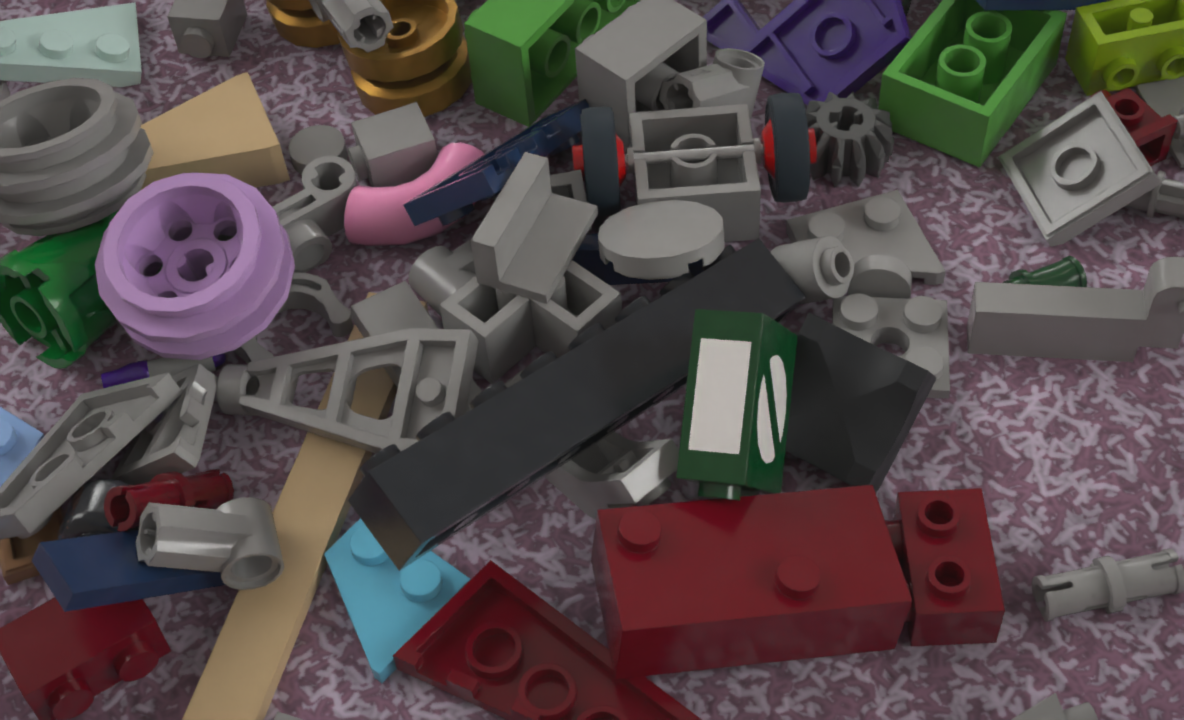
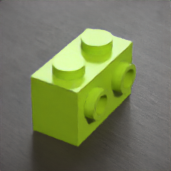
M1112 0L1076 7L1065 60L1086 96L1093 95L1100 90L1110 92L1135 87L1139 84L1183 77L1184 0Z

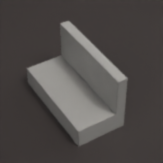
M528 152L523 154L470 240L477 283L546 304L549 302L598 215L596 205L552 193L548 158Z

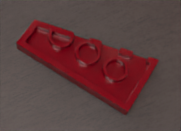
M491 560L393 655L397 670L507 720H702L645 676L615 679L610 652L607 647Z

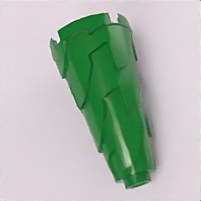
M119 210L98 222L70 232L46 235L22 250H13L0 258V323L19 346L33 337L49 347L42 354L36 356V358L53 368H67L82 358L87 348L118 321L99 296L95 261L104 231ZM163 264L156 274H158L161 271Z

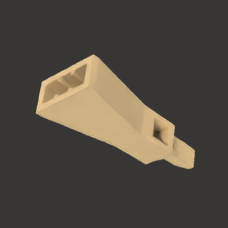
M248 72L236 75L142 124L140 127L145 130L154 152L145 172L146 178L141 190L154 181L181 173L192 172L227 174L253 187L280 184L290 180L280 143Z

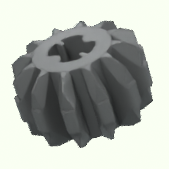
M854 91L847 98H839L832 92H829L824 102L809 101L806 110L808 128H814L817 147L816 164H810L812 179H818L829 173L835 188L842 180V176H849L850 180L858 187L865 178V174L879 178L881 170L884 168V163L889 162V156L893 153L894 137L892 136L890 112L879 110L876 98L864 101L857 100Z

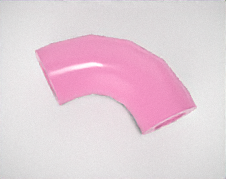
M461 142L450 143L442 147L431 168L413 181L391 187L355 186L349 193L344 212V228L348 241L352 244L365 246L406 245L440 234L462 218L445 226H442L438 217L414 226L403 204L481 157L484 153L469 144Z

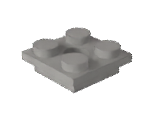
M862 293L833 299L832 324L875 346L881 343H893L900 346L905 353L898 357L928 370L937 378L927 398L949 399L950 373L947 300H935L927 296H917L911 299L870 297Z

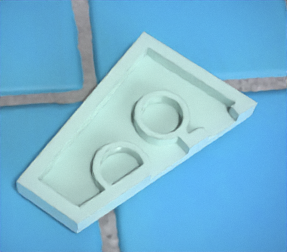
M136 2L0 21V80L46 83L70 78L98 79L112 87H126L141 83L142 70Z

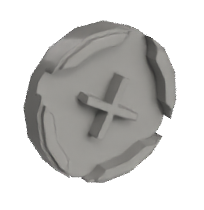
M683 200L651 201L628 207L610 216L599 227L598 244L600 259L605 265L610 261L613 262L615 272L630 278L654 280L682 276V274L689 273V263L702 259L703 267L713 263L725 249L723 217L714 208L698 202Z

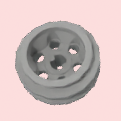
M70 78L46 82L19 91L1 100L0 223L14 233L22 235L45 236L70 232L98 222L116 212L124 205L127 199L139 192L145 181V172L154 152L145 130L140 128L142 121L133 99L114 92L111 85L98 79Z

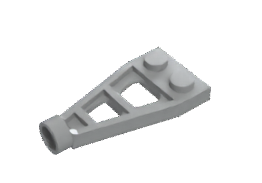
M408 328L248 362V365L228 364L223 367L218 377L217 401L221 411L227 415L260 416L373 453H378L392 444H396L400 451H403L418 442L416 439L417 433L436 417L450 411L456 419L466 413L479 340L471 330ZM389 366L401 368L393 415L391 417L377 420L352 411L351 405L359 375L366 371ZM334 372L326 409L319 410L293 405L299 376L310 373Z

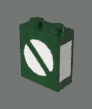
M695 309L676 478L699 484V497L740 501L742 496L759 495V493H781L798 336L764 313Z

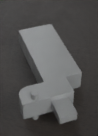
M1166 257L1154 262L1149 269L1143 290L975 282L967 321L968 353L1133 362L1138 347L1178 349L1184 334V257Z

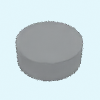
M314 125L302 129L292 137L288 146L292 165L301 175L306 165L316 158L334 155L347 160L348 156L342 133L336 128L327 125Z
M878 254L864 257L854 264V274L850 281L848 295L862 293L870 297L910 299L912 286L911 271L904 262L889 255Z

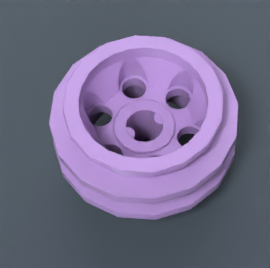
M194 172L181 173L154 181L127 199L104 231L95 261L99 296L136 344L164 358L202 360L236 350L266 329L288 298L295 269L289 236L280 224L276 211L256 187L227 174ZM219 235L234 236L228 241L218 240ZM163 264L161 271L158 274H156Z

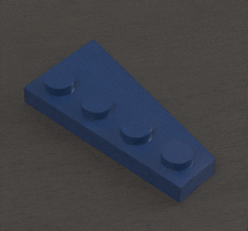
M586 99L545 116L403 204L414 226L437 217L442 226H445L475 210L472 203L478 200L480 202L487 200L501 192L525 152L542 157L548 154L553 156L577 144L580 141L577 135L581 130L580 114H582V109L590 108Z

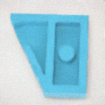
M361 518L324 553L374 678L381 683L396 670L393 655L471 580L432 551H429L399 571Z

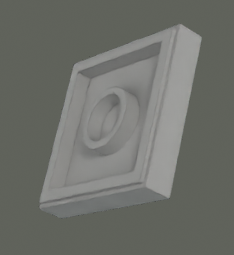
M1102 91L998 156V159L1051 247L1066 243L1162 184Z

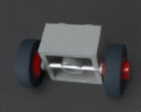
M778 93L768 96L765 107V127L761 132V143L760 138H753L748 104L629 113L631 147L627 148V154H624L623 141L615 132L612 107L582 109V114H580L582 145L572 146L574 171L581 170L582 178L585 181L586 200L587 203L597 206V217L611 216L618 213L619 209H621L620 186L626 179L625 166H628V173H633L636 205L651 201L683 200L698 202L714 208L723 217L725 242L757 240L759 238L761 188L757 164H761V156L763 167L768 172L770 190L775 202H798L807 199L810 186V164H816L817 147L814 128H808L804 102L799 93Z

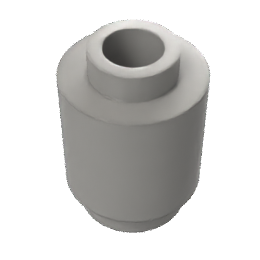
M823 236L779 245L770 252L806 296L800 304L839 298L847 292L850 286V281L854 274L852 256L844 245L833 236Z

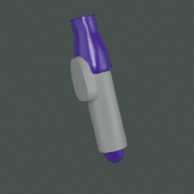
M223 353L202 360L164 357L149 361L141 360L129 363L114 371L101 373L103 388L164 373H169L172 377L198 363L212 372L216 371V368L225 362L226 355Z

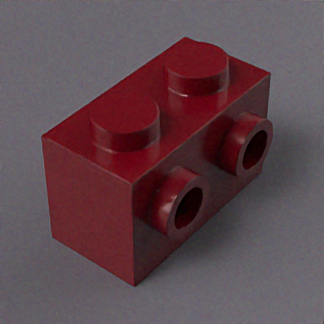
M982 488L898 492L893 520H885L912 598V604L905 620L908 627L910 647L996 643L1005 608Z

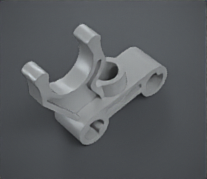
M332 155L322 156L308 163L302 172L303 190L272 207L279 217L280 224L289 236L295 263L288 298L278 313L288 309H306L316 312L327 320L334 336L344 337L351 333L353 329L350 309L337 299L326 279L306 273L329 258L332 252V243L328 237L344 228L346 202L351 190L357 186L355 171L352 165L344 158ZM219 235L218 240L228 241L234 236ZM258 334L234 350V353L247 364L248 362L274 357L271 352L267 351L257 342Z

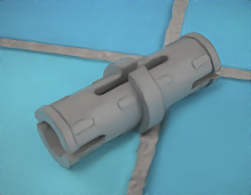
M1170 548L1163 549L1157 553L1115 561L1110 556L1094 558L1090 567L1047 576H1034L1032 579V593L1036 602L1045 600L1046 606L1040 607L1039 610L1046 622L1052 621L1057 617L1105 608L1107 614L1123 611V607L1128 602L1171 593L1174 595L1182 593L1184 591V569L1182 564L1169 567V563L1177 562L1179 559L1177 553Z

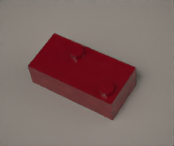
M873 485L742 496L740 501L709 499L597 510L591 563L615 679L892 650L896 647L912 604V598Z

